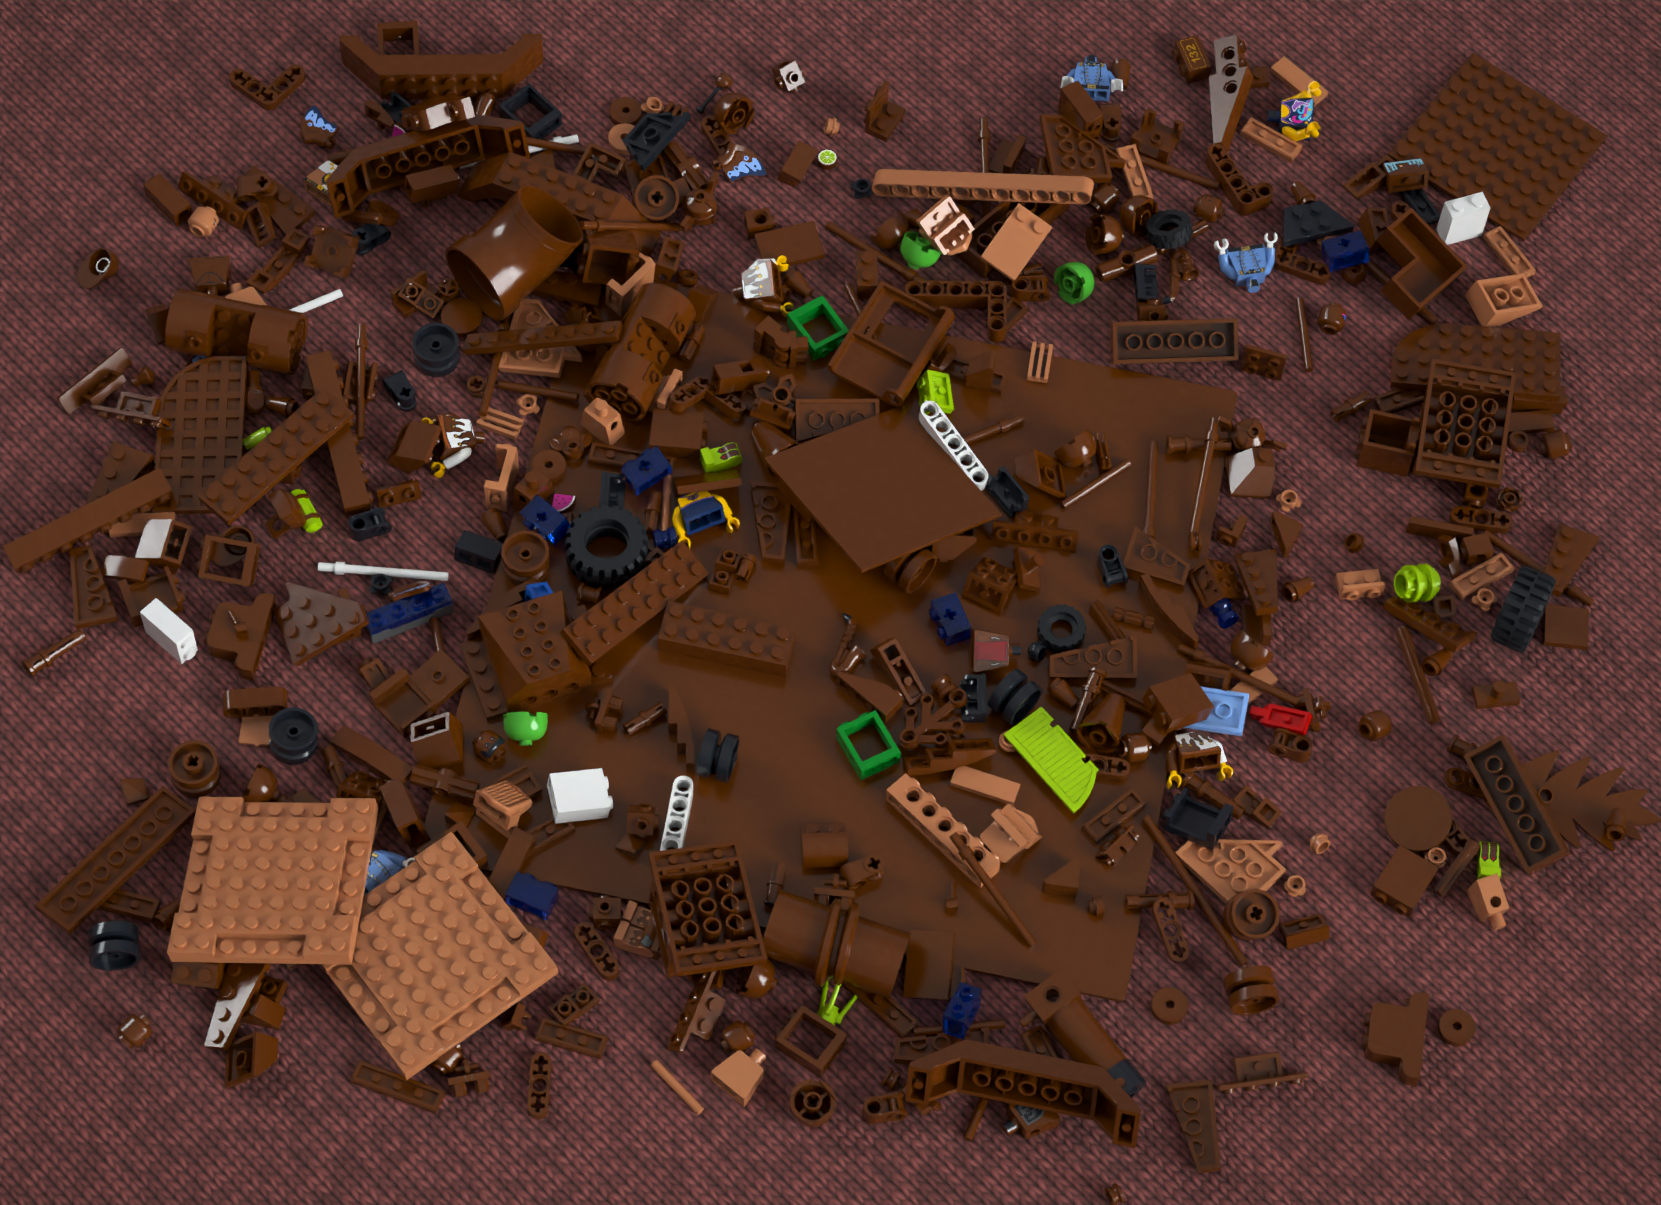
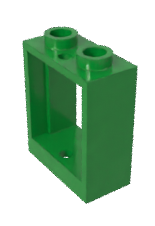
M823 295L787 313V326L789 329L796 331V337L807 336V353L813 361L824 358L830 352L839 348L849 332ZM824 314L837 333L815 343L802 325Z
M876 710L870 713L865 712L851 722H843L836 728V739L860 780L900 763L901 752ZM874 724L888 750L862 762L848 736Z

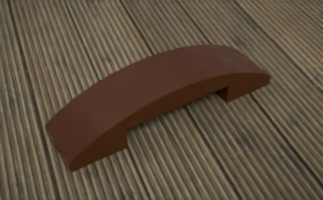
M293 227L282 239L280 249L262 270L257 269L247 280L246 285L254 287L255 290L263 294L273 289L296 264L310 241V236Z

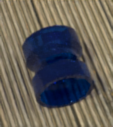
M674 526L668 527L663 531L660 529L652 531L655 548L658 547L662 551L666 547L673 548L678 544Z
M1229 599L1219 600L1210 608L1213 616L1218 618L1217 623L1221 629L1228 628L1239 620L1236 611L1231 609L1232 604Z

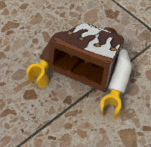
M781 255L777 260L774 258L756 260L748 270L742 272V285L733 287L735 298L744 297L754 308L773 313L781 311L782 315L787 318V313L789 312L785 309H793L794 307L790 302L784 305L780 304L783 302L780 271H787L789 264L781 263H786L787 258Z
M453 413L437 415L433 420L427 417L421 420V423L442 427L439 434L441 439L436 448L439 460H443V463H432V471L440 469L434 473L435 478H441L445 473V468L450 469L470 457L476 444L484 443V432H474L469 419L461 418Z
M1181 729L1174 736L1173 743L1169 745L1166 755L1167 769L1170 772V777L1167 781L1169 789H1171L1172 780L1177 782V788L1180 787L1182 778L1177 774V771L1182 774L1220 767L1217 773V778L1220 781L1225 779V774L1228 779L1233 774V769L1225 763L1227 759L1221 743L1210 738L1204 731L1189 732L1187 729Z

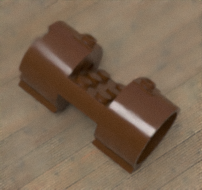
M658 283L643 284L636 296H634L621 321L623 329L619 342H614L611 349L605 353L583 394L587 401L591 403L598 397L605 400L608 405L619 412L621 420L628 422L642 420L662 383V370L668 362L670 355L678 352L696 317V310L693 304L683 294L671 287Z
M180 288L173 297L167 317L166 347L170 351L204 358L214 356H247V364L250 367L294 375L301 362L302 357L300 354L303 345L305 346L308 335L309 317L303 316L304 313L257 305Z

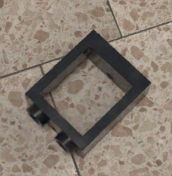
M529 83L499 105L500 118L519 121L513 113L530 101L546 116L530 128L524 125L526 137L544 139L562 125V112Z

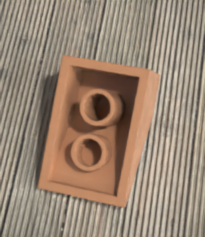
M1018 203L980 258L1014 282L1048 235L1052 226Z
M1524 273L1477 280L1465 294L1480 324L1484 327L1503 325L1543 307Z

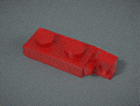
M1270 703L1265 705L1264 708L1251 706L1249 712L1251 718L1259 721L1260 725L1274 729L1284 728L1301 735H1306L1312 718L1310 712Z

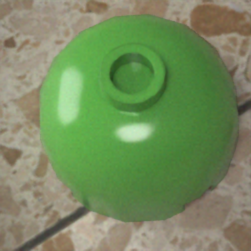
M908 231L905 232L900 247L901 255L908 262V266L918 270L919 268H926L935 264L941 252L935 249L925 238L918 237V232Z
M1081 262L1066 263L1058 267L1054 273V284H1058L1060 289L1058 294L1069 304L1082 302L1091 295L1094 289V276L1091 270Z
M529 712L503 714L504 731L511 740L519 741V746H531L532 741L539 740L544 736L548 725V714L536 712V716Z

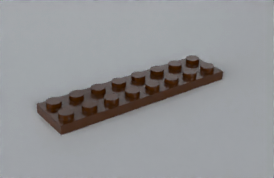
M323 387L198 495L199 501L229 526L354 417V413Z
M681 541L565 627L560 633L587 666H590L664 610L668 601L674 602L710 573L685 543Z
M162 786L35 905L36 910L70 935L194 818L196 809Z

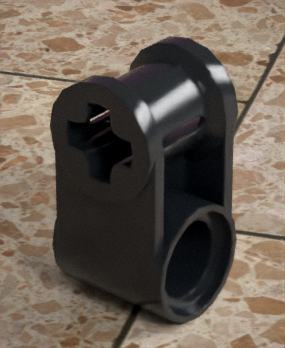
M381 223L380 225L364 224L354 230L352 235L360 237L356 254L365 255L379 245L384 244L391 237V231Z
M402 370L382 379L387 393L393 398L400 410L408 412L416 407L415 390Z
M377 507L370 511L353 515L349 519L350 537L354 541L360 542L390 532L392 526L387 522L385 509Z
M1110 544L1102 546L1099 550L1097 565L1104 586L1110 588L1113 584L1128 583L1127 571L1122 564L1116 547ZM1103 556H1109L1112 559L1107 560Z

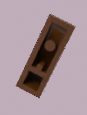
M896 637L886 639L870 649L882 672L902 694L903 699L909 706L920 700L922 695L928 694Z
M844 672L837 674L836 685L867 711L873 712L876 710L884 725L903 708V696L897 689H892L884 683Z

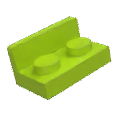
M926 370L917 380L919 406L921 407L926 401H934L944 413L950 414L954 410L949 374Z

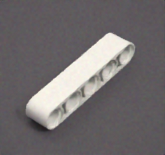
M934 401L924 402L919 412L920 423L974 484L983 491L987 484L988 472L938 404ZM930 411L934 415L928 416L924 412ZM936 428H944L946 432H939ZM955 444L958 448L952 449L948 445ZM961 461H968L970 465L965 466ZM979 477L982 479V482H976L973 478Z
M679 776L674 780L660 851L667 850L670 847L677 849L684 846L693 800V781L688 776ZM681 787H685V788H687L688 790L682 792V791H679L678 789L681 788ZM677 807L684 808V810L681 812L675 811L674 809ZM673 827H678L681 830L673 832L670 829Z

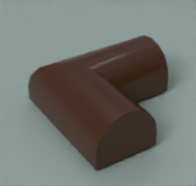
M589 142L572 175L592 183L598 170H601L619 178L625 168L626 159Z

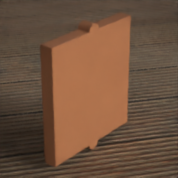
M254 715V717H242L238 743L255 745V747L269 746V723L273 716Z

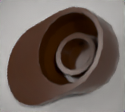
M102 247L94 250L79 267L77 275L79 284L86 289L96 287L103 279L113 277L119 268V260L116 254Z
M233 526L217 535L256 543L254 533L244 526ZM213 541L210 558L220 566H230L246 556L247 547Z

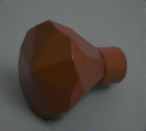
M145 366L139 375L131 379L134 387L141 384L155 385V376L150 368Z

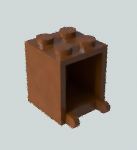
M584 229L583 241L579 244L580 251L575 254V264L578 265L577 271L581 275L582 282L607 285L611 279H614L622 286L634 275L636 264L639 262V248L634 233L622 230L594 232L592 229Z
M1370 409L1368 417L1364 416L1358 436L1359 441L1354 456L1358 458L1357 466L1407 477L1416 447L1421 419Z

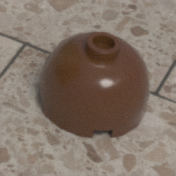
M730 92L723 95L714 108V117L717 124L729 134H737L736 130L742 126L743 129L747 128L755 112V109L752 108L753 101L741 93Z
M1144 195L1131 196L1127 199L1119 210L1120 224L1123 229L1137 237L1147 235L1146 222H1148L1149 217L1158 213L1157 202Z
M900 210L897 212L898 217L895 218L892 215L876 229L877 235L875 237L872 234L869 236L872 242L883 250H891L895 247L899 250L905 232L910 231L909 222Z
M1094 214L1089 220L1092 221L1091 226L1086 228L1088 250H1093V253H1091L1093 255L1111 254L1118 249L1123 240V230L1119 222L1112 216Z
M1087 429L1054 451V454L1058 461L1067 468L1080 466L1083 469L1092 463L1090 458L1096 453V441Z
M1242 630L1235 635L1231 642V654L1236 659L1234 664L1243 671L1246 668L1253 671L1263 669L1274 657L1271 652Z
M258 763L242 794L244 801L275 802L280 790L276 789L278 784L276 774L268 767Z
M767 958L766 964L742 967L737 980V984H741L740 990L736 989V994L749 999H758L765 996L769 990L773 991L777 978L774 977L775 969L772 962Z
M804 1080L798 1083L791 1092L789 1100L790 1111L794 1119L801 1125L819 1127L827 1123L833 1116L836 1107L835 1093L824 1081Z

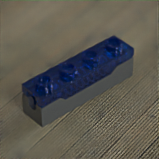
M441 583L431 587L426 592L400 599L367 612L369 624L365 628L372 643L375 644L428 623L432 617L441 618L453 613L452 598L445 584Z

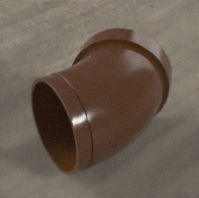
M522 185L516 191V194L471 236L464 235L450 245L445 251V258L451 274L468 299L477 303L482 313L495 321H502L517 310L520 306V301L544 282L571 255L575 247L583 241V231L576 217L559 199L537 186Z

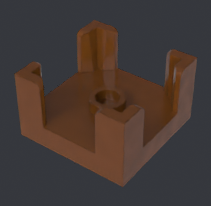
M1147 108L1143 115L1142 125L1138 133L1136 131L1133 133L1130 145L1136 144L1139 155L1168 164L1182 138L1184 123L1175 120L1173 128L1155 121L1156 111Z
M314 225L312 236H316L312 254L305 257L303 266L320 268L332 272L333 275L341 278L349 277L360 237L327 226Z

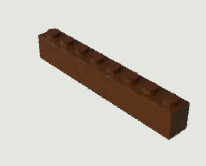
M331 350L307 355L306 362L314 395L324 387L341 403L349 407L347 396L341 393V389L344 388L342 377L337 376L336 370L339 369L337 357L332 358ZM353 419L326 441L345 516L370 511V503H373L371 490L367 491L365 484L369 483L366 471H361L360 467L361 464H364L362 454L357 452L355 447L359 445L356 432L352 433L350 428L354 426Z
M158 468L4 545L3 548L17 573L20 571L22 573L28 572L33 569L34 564L40 561L41 563L48 562L53 558L54 554L58 552L65 553L73 548L72 545L78 542L85 543L93 538L92 535L98 532L101 534L112 529V525L118 522L120 524L125 523L132 518V515L138 512L140 514L145 513L156 503L163 504L171 499L170 496L173 495V491L161 468Z

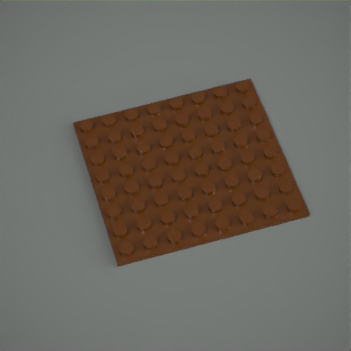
M1472 52L1388 153V156L1395 161L1422 158L1429 170L1428 182L1455 199L1483 192L1490 206L1487 219L1501 226L1520 240L1525 241L1608 135Z
M903 405L764 458L767 466L861 573L1001 517L1002 514Z

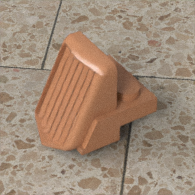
M945 195L916 220L921 228L919 230L921 236L943 255L951 256L968 249L974 228L966 215L959 211L950 196Z
M504 780L489 787L478 789L473 805L477 808L476 815L509 839L514 827L518 826L520 816L532 806V800L520 788Z
M1007 804L1002 810L996 809L991 814L995 820L980 835L982 842L1003 863L1009 862L1024 848L1029 849L1042 838L1034 818L1016 809L1012 804Z

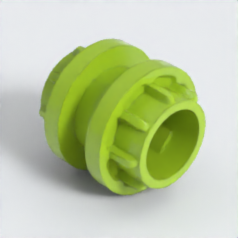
M1426 563L1416 566L1404 565L1394 577V590L1396 594L1408 603L1417 602L1418 600L1430 601L1440 590L1441 580L1438 572Z

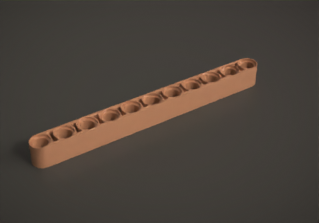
M879 169L875 173L872 192L882 197L942 199L945 195H948L951 199L1087 204L1091 201L1094 182L1092 179L1084 176Z

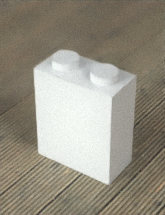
M1483 192L1444 202L1436 230L1440 238L1447 245L1482 236L1490 211V206Z
M155 598L140 611L145 632L177 661L183 664L186 660H190L195 656L198 649L193 630L162 602Z
M602 768L549 774L547 788L555 824L608 818L610 809H613L612 796H608L609 782L607 776H604Z

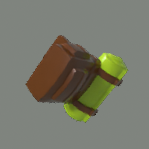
M278 488L268 495L277 514L268 519L265 524L274 539L292 529L303 527L306 532L314 533L322 527L321 516L314 509L310 496L305 490L296 489L290 493ZM277 520H282L284 522L283 528L279 531L274 530L273 524Z

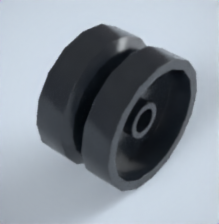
M429 323L415 332L412 342L414 361L418 370L431 377H443L452 373L457 368L460 362L458 336L454 329L442 323Z
M1019 669L1010 672L998 684L988 700V706L997 714L1003 712L1002 718L1012 726L1018 724L1031 712L1043 692V689L1034 681L1027 683L1028 676Z
M286 708L275 714L269 723V749L272 755L278 761L288 765H299L307 762L314 756L318 746V724L314 716L301 708Z
M708 728L699 754L697 775L709 778L715 769L716 780L728 783L736 764L740 736L727 733L721 743V732Z
M107 921L92 926L88 930V944L91 947L88 951L90 965L100 970L115 971L127 969L138 964L140 961V948L137 945L139 942L138 927L126 921Z

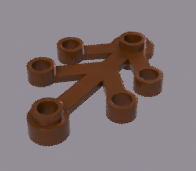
M959 688L953 689L949 693V702L933 715H931V708L934 706L933 696L931 694L922 695L920 699L922 706L921 724L914 729V721L918 718L917 709L914 707L906 708L904 711L906 727L900 733L898 742L906 750L914 749L919 744H935L938 748H944L948 743L947 736L944 733H937L936 735L923 734L927 731H951L955 735L961 734L964 731L961 720L939 721L955 708L960 709L966 705V692Z

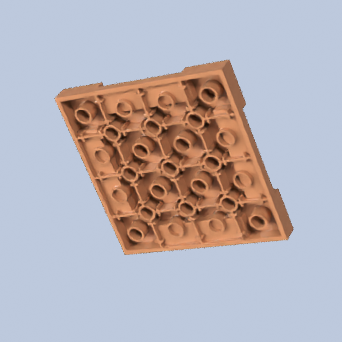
M199 797L191 833L193 843L178 913L174 915L167 949L171 962L352 965L379 810L376 799L331 798L330 803L245 802L243 797Z
M452 831L416 855L414 862L363 896L352 965L320 964L406 1080L559 973L557 965L531 932L529 933Z

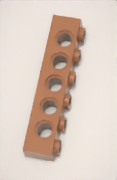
M905 773L886 790L885 799L979 888L983 886V883L967 861L962 860L958 854L959 850L949 838L952 834L957 832L966 846L969 845L971 847L974 857L981 859L978 862L990 879L999 872L1001 862L998 856L992 851L989 852L978 837H973L962 822H957L946 807H941L930 792L926 793L915 778H910ZM914 797L917 801L911 802L908 798ZM930 812L933 814V816L928 817L925 816L923 813ZM947 827L949 831H941L939 828Z

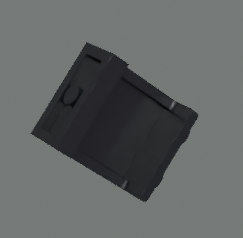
M1184 787L1180 794L1177 793L1175 795L1172 807H1168L1164 813V830L1213 850L1232 820L1234 806L1225 803L1222 810H1218L1188 797L1189 789Z

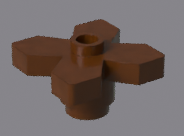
M792 374L780 377L775 388L765 382L753 386L752 390L755 398L760 399L762 397V399L773 402V408L777 409L779 404L792 408V411H794V400L797 398L791 395L796 387Z

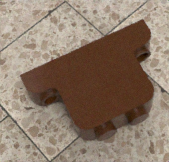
M431 96L424 99L422 103L401 110L403 114L401 122L407 130L426 131L453 121H462L475 117L470 96Z
M259 594L253 601L252 606L222 602L217 606L216 611L211 613V627L205 633L204 643L208 644L211 656L235 661L234 668L239 671V675L243 679L251 681L255 679L273 619L274 609L276 608L275 595ZM229 610H233L239 623L246 622L248 635L236 636L233 622L228 614Z
M1421 992L1414 993L1410 999L1407 998L1405 1007L1381 1002L1374 1004L1371 1012L1365 1013L1363 1026H1367V1033H1363L1361 1047L1365 1048L1364 1055L1369 1061L1397 1066V1075H1399L1400 1081L1405 1085L1415 1087L1420 1079L1429 994Z

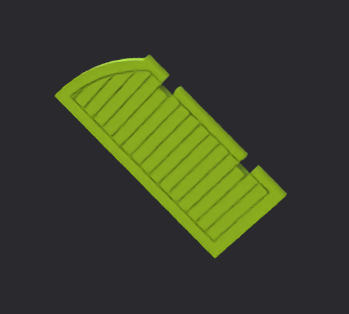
M1040 707L1007 731L1004 737L1074 814L1089 797L1099 769L1091 760L1087 763L1082 761L1086 755L1059 725L1055 727L1050 725L1054 719L1043 707Z

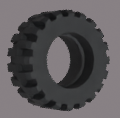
M602 505V508L594 506L589 508L587 513L586 511L581 512L579 519L574 518L570 523L571 527L567 529L565 539L566 560L571 573L576 575L578 581L582 583L586 581L587 586L593 588L597 586L605 590L611 587V590H615L646 567L648 536L646 535L644 525L641 524V520L637 516L632 517L631 511L627 509L622 511L620 506L615 505L614 508H610L608 505ZM601 537L617 538L627 546L620 555L613 558H599L592 555L586 549L592 541Z
M1522 566L1493 627L1490 637L1494 642L1519 653L1526 651L1555 587L1556 580L1554 577L1529 566Z

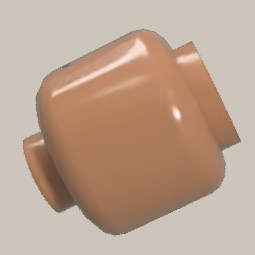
M209 206L197 207L188 219L189 230L197 237L211 235L219 223L216 211Z

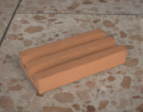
M1033 341L1027 380L1048 383L1053 344L1046 346L1045 343H1041L1039 345ZM1040 350L1036 376H1032L1035 351ZM1044 351H1047L1044 377H1040Z
M488 407L487 415L485 417L480 416L476 424L477 427L516 440L524 424V419ZM487 420V421H490V422H492V423H495L496 425H493V424H490V423H487V422H484V421ZM501 427H507V428L512 429V430H515V431L513 432V431H510V430H507V429H504V428H501Z

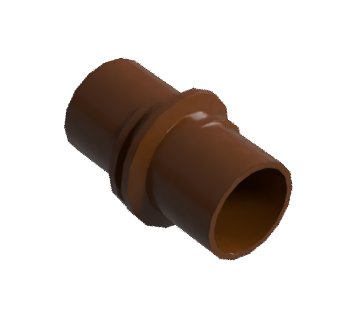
M780 890L764 933L763 943L767 958L814 973L816 987L822 988L828 979H832L834 984L842 985L844 983L890 999L911 933L859 916V904L854 902L846 911L841 910L840 899L835 898L831 905L828 906Z

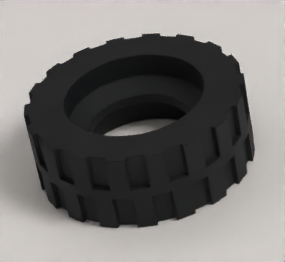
M1167 209L1153 214L1152 217H1149L1148 222H1146L1148 241L1152 246L1159 249H1173L1182 246L1191 239L1193 234L1190 216L1182 210ZM1177 227V228L1174 229V230L1161 231V230H1163V229H1165V228Z
M1066 604L1050 606L1046 611L1044 610L1039 618L1037 628L1038 639L1043 642L1047 650L1055 654L1078 649L1085 637V618L1075 607H1070ZM1058 620L1067 621L1072 626L1071 635L1067 638L1054 636L1051 632L1052 624Z

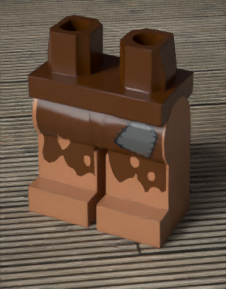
M629 900L614 936V947L651 957L654 960H658L659 956L662 957L651 910L640 907L638 903Z

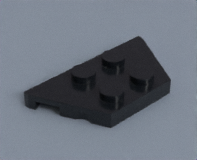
M663 112L661 114L646 113L623 139L624 146L643 171L647 169L691 119L689 112H683L679 116H672L671 112Z
M1320 200L1284 208L1282 213V246L1286 247L1327 236L1353 232L1354 224Z

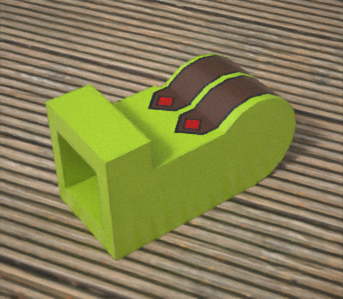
M731 442L713 449L708 447L700 449V461L705 473L718 472L735 467L743 460L737 443Z
M1480 841V849L1477 852V880L1493 874H1498L1500 879L1499 844Z

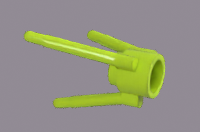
M827 980L823 986L817 1015L835 1026V1023H841L842 1018L853 1005L857 996L854 995L842 1011L838 1013L839 1008L834 1006L841 985H835L830 1002L825 1006L829 980Z

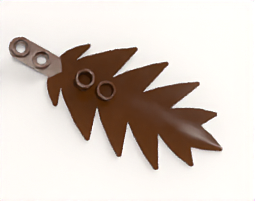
M1559 750L1539 756L1523 765L1560 835L1576 849H1579L1581 846L1574 821L1598 843L1612 852L1615 851L1612 841L1606 837L1604 832V824L1607 823L1613 808L1624 810L1627 830L1625 836L1638 841H1642V837L1635 826L1661 822V818L1637 805L1648 793L1647 789L1627 790L1606 796L1625 768L1623 766L1593 778L1577 788L1591 760V756L1576 761L1553 775L1546 782L1545 780L1560 753ZM1450 768L1444 773V782L1449 788L1484 798L1487 806L1494 813L1473 773L1459 768Z

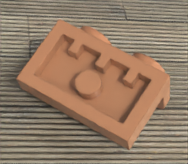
M674 369L671 375L662 377V383L647 411L653 413V408L670 409L668 400L670 394L682 386V371Z
M1379 569L1336 573L1335 576L1340 600H1356L1361 597L1376 598L1382 596L1385 589V582H1381Z

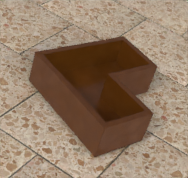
M1412 208L1387 227L1376 239L1403 268L1380 291L1408 320L1423 309L1468 268Z

